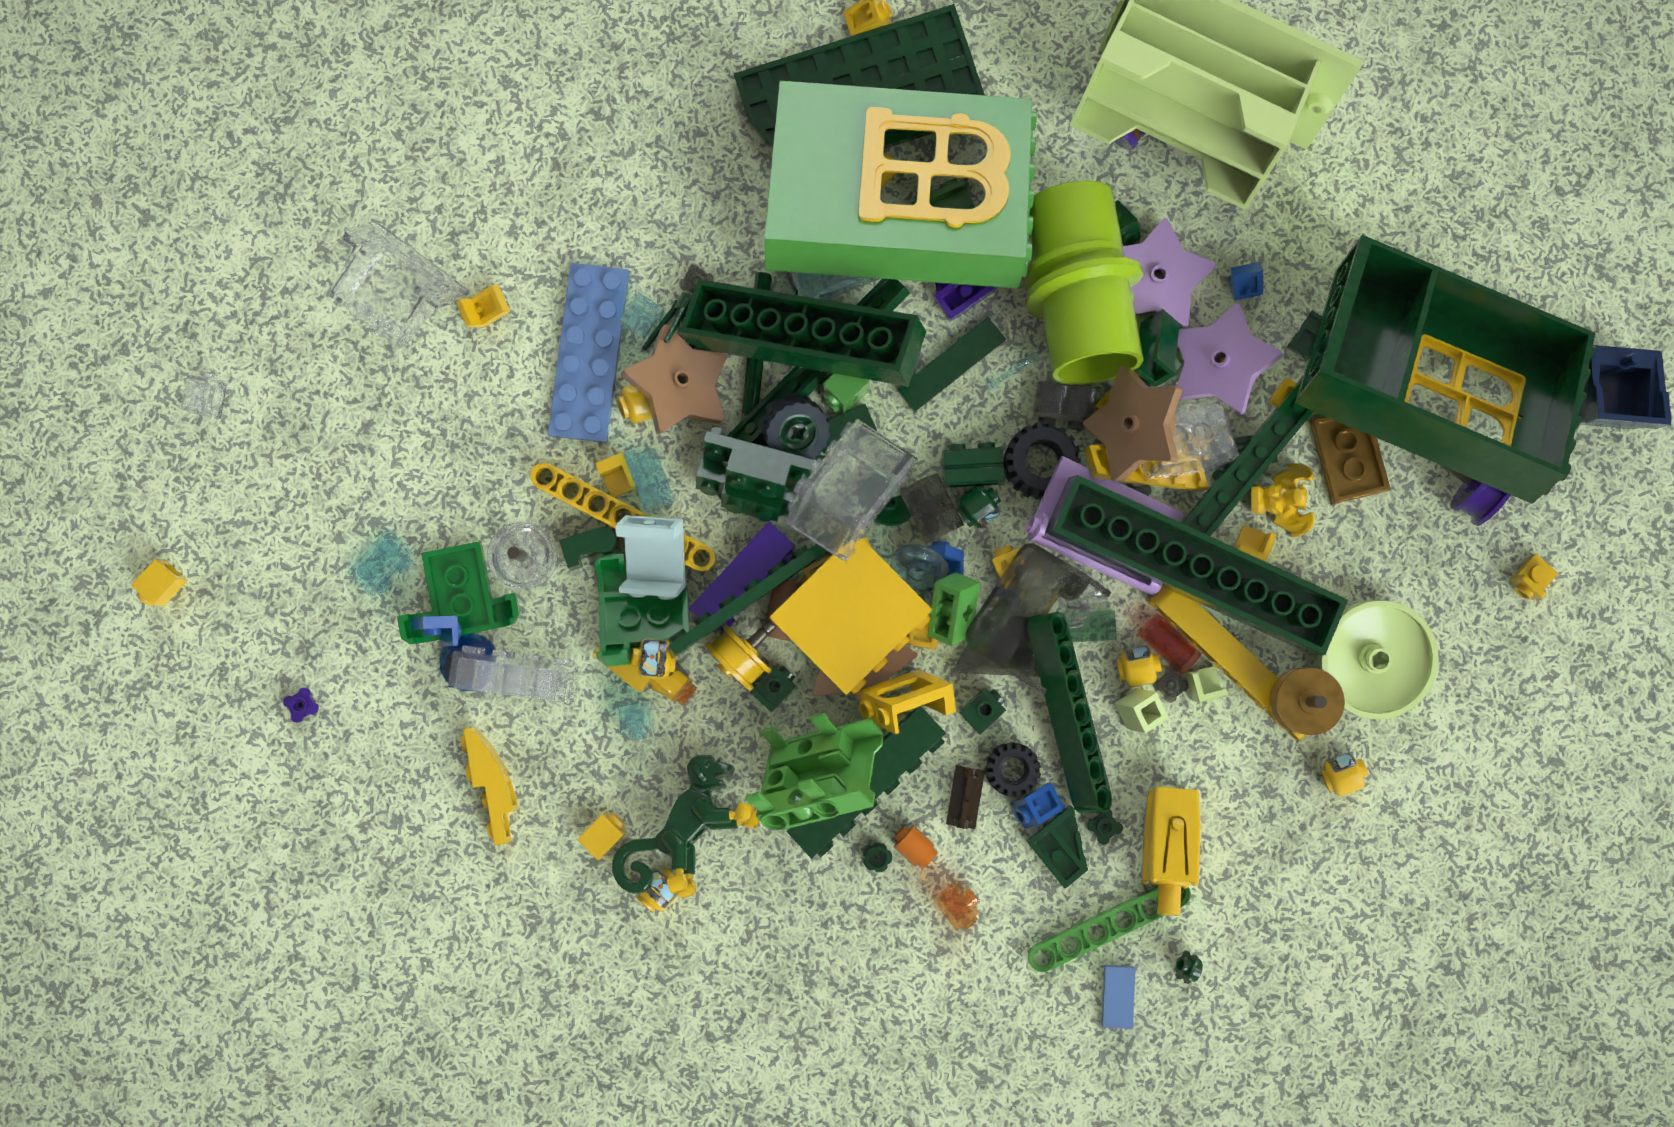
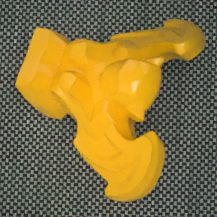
M1289 463L1287 465L1289 468L1271 478L1274 481L1273 485L1267 488L1259 485L1251 487L1252 512L1256 515H1264L1266 512L1274 514L1275 519L1273 523L1290 531V537H1299L1308 533L1313 528L1316 517L1313 512L1300 515L1297 511V508L1306 510L1305 505L1308 496L1305 484L1296 486L1302 480L1312 481L1314 474L1311 468L1305 464Z

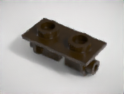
M955 766L946 820L947 825H953L961 829H976L985 770Z

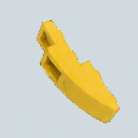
M476 727L464 728V735H461V746L463 752L468 754L469 764H466L465 768L467 780L472 782L473 788L485 786L486 791L482 793V801L485 810L489 809L490 821L487 822L489 839L494 840V846L507 844L512 841L507 813L519 809L510 776L503 761L489 740Z

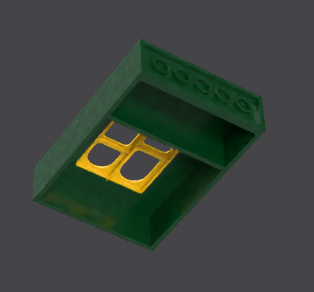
M1361 235L1335 272L1295 403L1533 504L1542 495L1546 496L1556 483L1564 481L1570 473V454L1576 446V440L1574 439L1575 430L1581 422V416L1579 415L1580 406L1586 398V392H1583L1584 386L1591 373V369L1588 368L1589 362L1596 349L1593 346L1595 332L1365 235ZM1424 347L1453 359L1454 366L1449 384L1442 383L1418 372V364ZM1472 366L1503 380L1512 392L1510 403L1505 406H1497L1462 390V382L1466 367ZM1415 384L1456 401L1458 403V410L1455 422L1408 403L1412 386ZM1471 409L1488 414L1499 422L1503 430V438L1500 442L1467 428Z

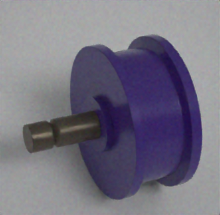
M1442 466L1443 469L1463 482L1453 496L1450 507L1454 511L1462 510L1471 516V523L1475 526H1480L1493 517L1511 496L1508 493Z

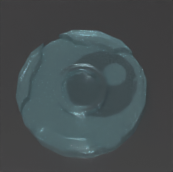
M902 545L895 550L890 562V567L916 592H934L935 582L947 577L950 573L944 558L933 549L923 545Z

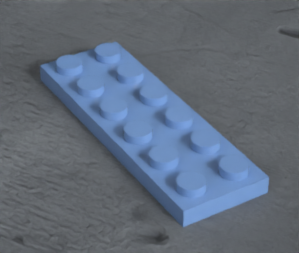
M570 263L548 436L600 443L608 442L630 273L628 269Z

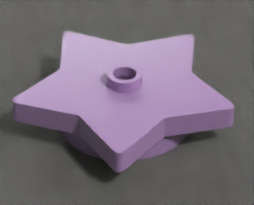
M1164 218L1141 244L1123 246L1125 257L1139 261L1143 268V277L1138 284L1131 287L1135 298L1133 302L1135 315L1139 316L1149 313L1155 314L1164 309L1183 326L1182 328H1185L1189 324L1191 291L1215 268L1216 263L1184 250L1169 220ZM1154 271L1159 272L1163 279H1157Z
M1235 303L1209 327L1179 330L1177 345L1185 362L1177 387L1183 389L1179 401L1214 397L1238 413L1244 414L1252 385L1257 377L1283 357L1279 349L1251 335L1243 309L1239 303ZM1226 357L1223 362L1218 363L1221 358Z

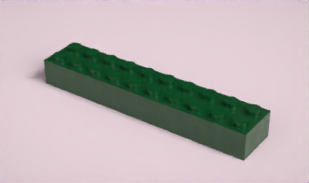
M1079 475L1068 477L1045 531L1046 534L1309 654L1326 655L1348 602L1347 599Z

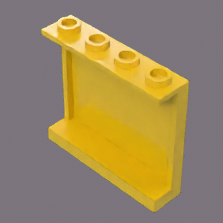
M855 532L769 618L845 695L850 691L855 695L867 683L864 677L871 670L877 673L888 662L885 657L893 649L898 652L910 640L907 635L914 628L919 631L930 621L931 618L928 614L932 609Z

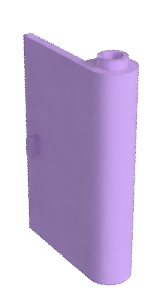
M1061 456L1035 515L1027 522L1025 531L1028 533V540L1150 595L1156 594L1162 586L1046 534L1047 525L1068 477L1079 475L1178 522L1181 521L1184 513L1117 481L1092 478L1089 468Z

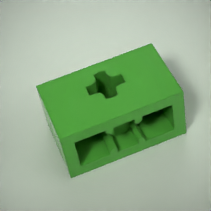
M834 373L823 383V396L825 398L823 401L834 413L839 410L844 414L869 392L870 381L868 379Z
M955 572L935 582L928 629L929 637L953 646L972 636L980 588L979 581Z

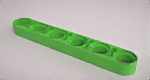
M1158 886L1033 945L1028 952L1030 965L1038 972L1050 971L1165 916L1158 915L1157 909L1152 914H1145L1141 908L1142 902L1146 898H1154L1158 906ZM1189 887L1183 888L1184 896L1181 899L1180 908L1188 904L1191 899ZM1119 911H1127L1130 914V922L1125 927H1119L1115 924V915ZM1095 923L1102 925L1104 929L1102 937L1097 940L1090 939L1087 933L1089 926ZM1068 936L1074 937L1077 941L1076 949L1070 953L1062 951L1060 946L1062 939ZM1040 949L1047 950L1050 954L1049 962L1042 966L1037 965L1033 959L1035 952Z

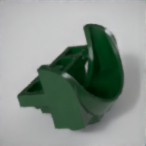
M714 425L711 432H706L703 441V456L696 474V489L706 495H717L721 499V507L726 508L732 513L753 516L761 521L768 522L772 520L778 522L779 517L784 515L794 519H810L826 461L825 455H816L815 460L790 454L721 435L723 428ZM723 461L728 462L727 468L722 463ZM789 479H793L797 482L789 487H786Z

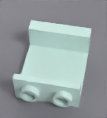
M625 515L616 524V536L625 537L627 579L619 587V593H628L632 597L654 595L664 600L677 597L686 587L683 519Z

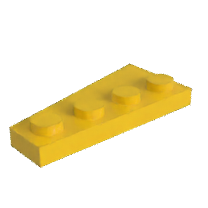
M1192 433L1174 435L1173 439L1178 456L1177 462L1145 461L1122 481L1204 492L1209 488ZM1089 445L1084 451L1092 478L1111 480L1106 445Z

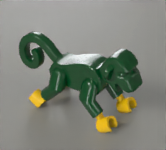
M705 754L696 755L690 759L687 765V774L691 787L677 798L665 827L655 838L636 839L623 844L614 855L612 873L617 884L622 889L632 894H641L651 886L653 874L649 866L640 861H633L630 868L632 871L640 873V879L637 882H632L625 874L624 864L627 858L636 852L659 849L662 853L672 857V870L676 872V876L667 878L670 893H678L679 897L683 899L693 896L696 893V885L692 878V875L695 874V846L693 844L708 828L711 830L738 829V826L751 829L758 827L760 820L756 817L757 811H754L752 805L738 803L736 812L731 811L730 807L717 808L715 799L711 794L715 789L727 787L726 783L720 780V778H727L733 775L735 771L733 765L723 763L720 759L715 761L712 755Z

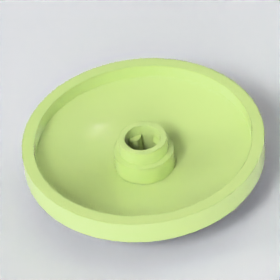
M1376 599L1356 603L1344 610L1326 655H1318L1317 660L1318 669L1328 672L1339 682L1345 698L1344 710L1363 718L1381 720L1400 716L1413 709L1424 699L1434 683L1439 657L1434 634L1427 622L1417 612L1397 602Z

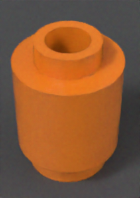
M904 825L893 837L896 841L893 847L914 867L918 865L921 869H924L938 853L933 848L934 843L914 825L909 828Z

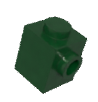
M983 688L958 713L981 735L1006 711L1002 706L1005 700L995 689L989 692L986 688Z

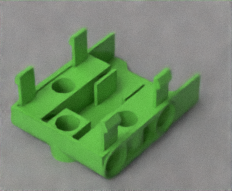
M820 713L810 716V720L820 731L786 740L777 733L778 730L774 727L760 730V734L771 745L761 793L746 795V800L750 805H754L757 808L756 817L761 821L762 825L771 830H784L873 807L875 793L870 789L875 753L883 746L884 733L871 718L835 727L828 719L827 714Z

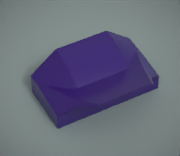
M935 282L936 293L933 295V298L947 319L952 321L987 298L998 287Z

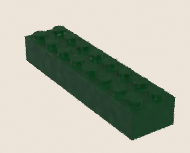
M701 279L697 281L679 331L692 348L909 387L926 335V330L918 315Z

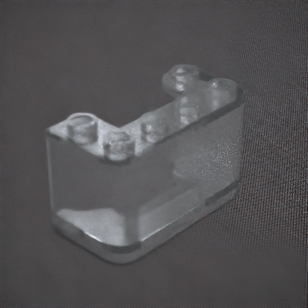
M859 419L854 423L849 421L840 435L842 438L839 441L834 439L825 452L827 456L824 459L818 458L810 469L809 473L811 475L808 478L803 476L799 480L793 491L796 495L787 506V510L790 511L786 521L788 525L846 563L854 554L857 541L859 542L860 539H863L869 526L893 496H899L905 488L918 461L916 456Z

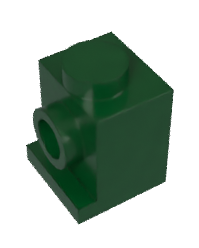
M773 666L771 668L772 671L767 673L750 692L771 712L797 686L792 682L796 677L784 666L780 669ZM772 681H778L781 685L780 690L776 693L772 692L769 688Z

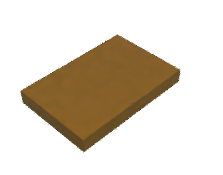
M1326 416L1309 420L1332 505L1391 490L1376 437Z

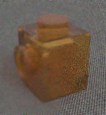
M956 880L933 897L934 902L956 931L961 927L963 930H966L977 922L978 918L976 916L980 911L976 905L980 901L970 887L964 890Z

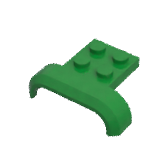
M478 541L421 553L432 611L397 616L401 639L408 644H420L440 640V635H423L422 630H411V618L457 616L462 636L513 625L521 616L517 593L492 598L482 542Z
M624 553L601 555L595 561L599 592L600 651L596 652L598 660L606 667L630 665L631 648H639L643 639H659L670 642L669 638L684 628L686 632L690 631L687 585L673 599L664 600L654 595L632 597L628 593H619V587L627 579Z

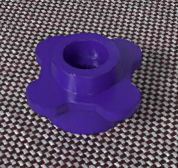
M301 688L297 694L286 696L283 700V705L291 712V720L296 723L302 722L304 717L310 714L314 715L319 710V706L315 703L308 688ZM300 702L303 703L302 708L299 707Z

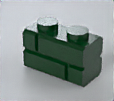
M994 442L978 443L977 448L966 449V444L948 445V450L942 451L944 488L1002 485L1005 481L1003 448L995 447Z

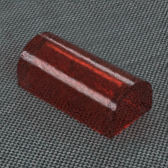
M1156 613L1136 634L1180 675L1187 672L1202 655L1197 648L1159 613Z

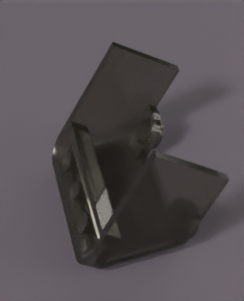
M1034 543L1025 544L1019 549L966 631V641L970 646L1007 672L1042 694H1045L1048 689L1029 677L1036 664L1033 650L1027 647L1030 641L1027 629L1029 618L1032 615L1048 613L1059 596L1067 601L1078 599L1087 586L1092 587L1107 597L1110 596L1111 592L1084 572Z

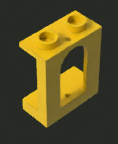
M920 669L859 690L861 701L859 703V710L863 718H871L876 725L894 734L899 733L897 714L918 706L925 705L944 715L956 712L953 684ZM911 684L912 692L892 698L879 697V695Z

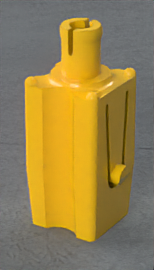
M1154 787L1153 790H1148L1141 881L1144 885L1152 882V885L1158 886V915L1180 916L1181 887L1186 889L1189 885L1197 886L1199 884L1201 832L1199 790Z

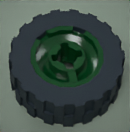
M796 394L795 396L787 395L781 400H776L766 410L767 413L762 418L763 426H761V432L764 435L763 439L768 448L812 459L816 455L821 454V450L826 447L827 439L830 437L829 421L819 405L809 397H801V395ZM795 426L800 428L797 433H793L794 430L792 428Z

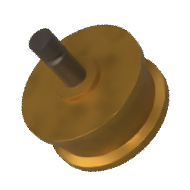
M1295 668L1283 673L1272 686L1269 699L1271 712L1276 721L1286 730L1304 735H1319L1332 729L1342 717L1345 706L1344 693L1339 682L1328 672L1317 668Z

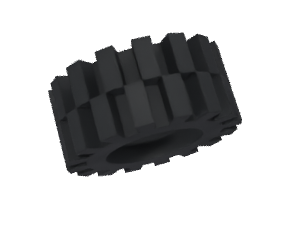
M1009 742L999 745V747L994 748L991 755L987 758L985 772L987 773L988 782L996 791L1008 797H1021L1025 793L1028 794L1033 787H1036L1038 784L1037 780L1041 776V765L1038 762L1037 755L1030 748L1020 743ZM1009 758H1017L1024 765V773L1016 781L1006 780L1002 775V765Z

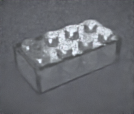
M462 646V651H453L448 687L563 703L576 702L581 667L574 666L575 660L553 658V663L544 662L545 656L523 654V658L520 659L515 658L516 652L493 650L492 655L485 654L486 648Z

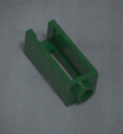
M1161 309L1140 323L1139 338L1143 362L1134 371L1153 387L1161 385L1178 374L1175 367L1179 330L1183 326L1164 309Z

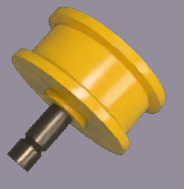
M769 620L748 640L743 636L740 637L725 624L723 626L724 632L713 643L707 641L704 644L720 662L717 667L729 679L734 676L750 692L754 689L752 683L764 671L767 673L772 671L760 658L759 652L756 650L768 637V634H771L776 629Z

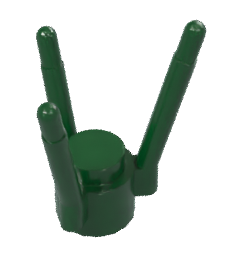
M682 292L679 299L674 300L671 309L642 346L643 350H647L658 337L660 329L665 324H668L675 315L676 318L664 339V343L670 342L681 320H684L692 298L691 294Z

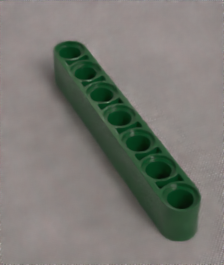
M1061 612L1032 615L1027 624L1028 634L1072 805L1078 813L1108 812L1112 805V794L1068 622Z

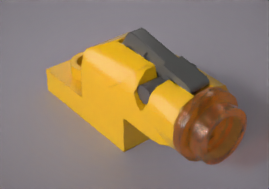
M595 652V653L593 654V657H595V658L598 660L597 655H596V652ZM633 653L631 654L630 665L607 667L639 693L643 692L650 684L652 685L650 689L666 696L674 704L678 702L684 706L697 690V687L692 684L694 681L689 678V674L677 661L675 663V672H670L666 679L641 677L638 673V667L632 666Z

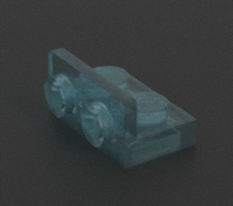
M654 448L641 453L632 450L623 454L643 507L648 513L675 502Z
M386 529L347 573L365 588L364 592L370 596L382 595L392 586L393 582L391 579L396 573H403L410 567L413 562L411 557L415 552L390 529Z

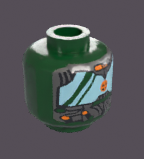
M976 485L959 498V507L956 509L969 527L974 525L976 528H982L1000 515V509L997 504L1002 501L992 487L986 490L984 486Z

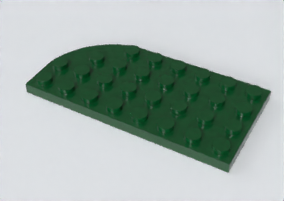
M955 4L734 73L735 82L751 126L772 148L774 144L780 81L985 96ZM888 129L885 131L884 149L933 134V132Z

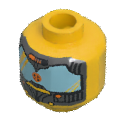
M643 639L640 643V649H633L632 666L638 667V673L641 677L666 679L670 672H675L676 657L672 659L666 650L668 645L671 644L668 640Z
M1148 646L1125 649L1121 652V658L1116 659L1121 682L1126 681L1129 687L1153 684L1157 679L1156 672L1162 671L1159 655H1152V651Z
M1345 753L1325 761L1324 770L1320 771L1329 793L1335 792L1338 796H1344L1364 788V777L1369 775L1362 758L1356 760L1351 753Z
M652 867L650 868L653 874L651 886L645 892L637 894L635 898L650 912L653 913L654 910L663 912L678 896V893H670L667 884V878L676 875L667 867L663 871Z

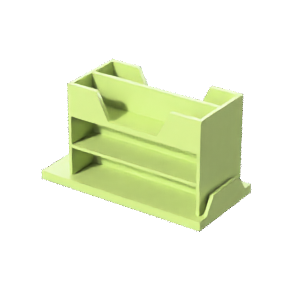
M1120 0L1098 49L1103 54L1069 126L1107 144L1114 142L1134 129L1149 134L1201 159L1206 191L1246 210L1289 142L1306 150L1308 149L1361 69L1364 60L1237 0Z

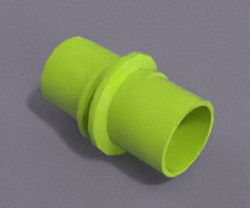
M1083 180L1051 186L1035 194L1033 207L1030 208V216H1033L1032 234L1029 235L1030 243H1032L1033 263L1028 266L1027 276L1023 277L1022 280L1023 286L1027 291L1025 298L1026 308L1032 316L1043 320L1052 376L1056 381L1065 384H1090L1115 379L1119 366L1129 367L1134 371L1142 364L1143 354L1133 304L1135 298L1131 287L1138 284L1144 274L1139 261L1127 258L1124 255L1114 194L1111 187L1102 182Z

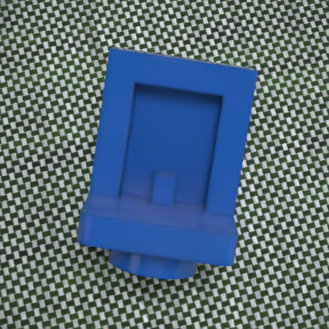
M933 541L932 546L920 547V550L929 557L930 563L935 564L936 581L955 572L964 575V551L949 546L950 543L947 541Z

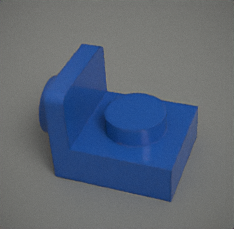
M1261 262L1230 268L1231 276L1228 277V283L1234 301L1263 295V268Z
M457 616L411 618V630H422L423 635H440L441 647L458 646L461 627L457 621Z
M1051 782L1042 785L1025 797L1011 802L1015 818L1025 829L1038 826L1065 809Z

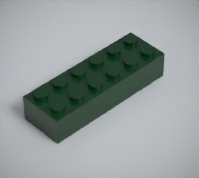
M922 706L916 707L898 724V734L889 732L883 739V746L875 753L870 789L875 793L873 807L787 829L786 832L811 859L816 854L820 858L834 846L832 839L839 833L842 837L845 836L856 825L854 819L861 812L864 816L869 814L878 805L876 798L883 792L889 795L899 786L898 778L905 771L910 775L923 763L920 757L927 751L931 752V754L944 744L945 741L942 737L946 732Z

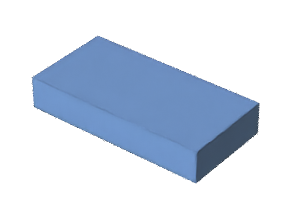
M1104 965L1102 1027L1133 1029L1136 974L1134 966Z

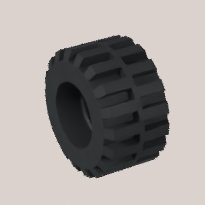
M1036 422L1034 425L1030 426L1029 424L1020 432L1018 431L1009 442L1003 457L1005 458L1003 465L1007 473L1006 479L1008 482H1012L1014 485L1012 488L1016 491H1021L1023 496L1027 498L1032 496L1035 497L1034 499L1041 500L1052 476L1042 478L1032 474L1026 466L1025 454L1034 445H1045L1055 452L1058 462L1060 457L1064 456L1081 464V458H1078V453L1080 452L1079 445L1075 446L1073 435L1068 436L1065 433V428L1062 426L1057 428L1055 423L1051 422L1047 425L1043 424V422Z

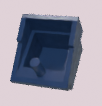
M1593 345L1596 349L1589 362L1588 368L1591 369V373L1584 386L1583 392H1586V398L1580 406L1579 415L1581 416V422L1579 425L1623 429H1659L1671 425L1669 392H1666L1662 351Z

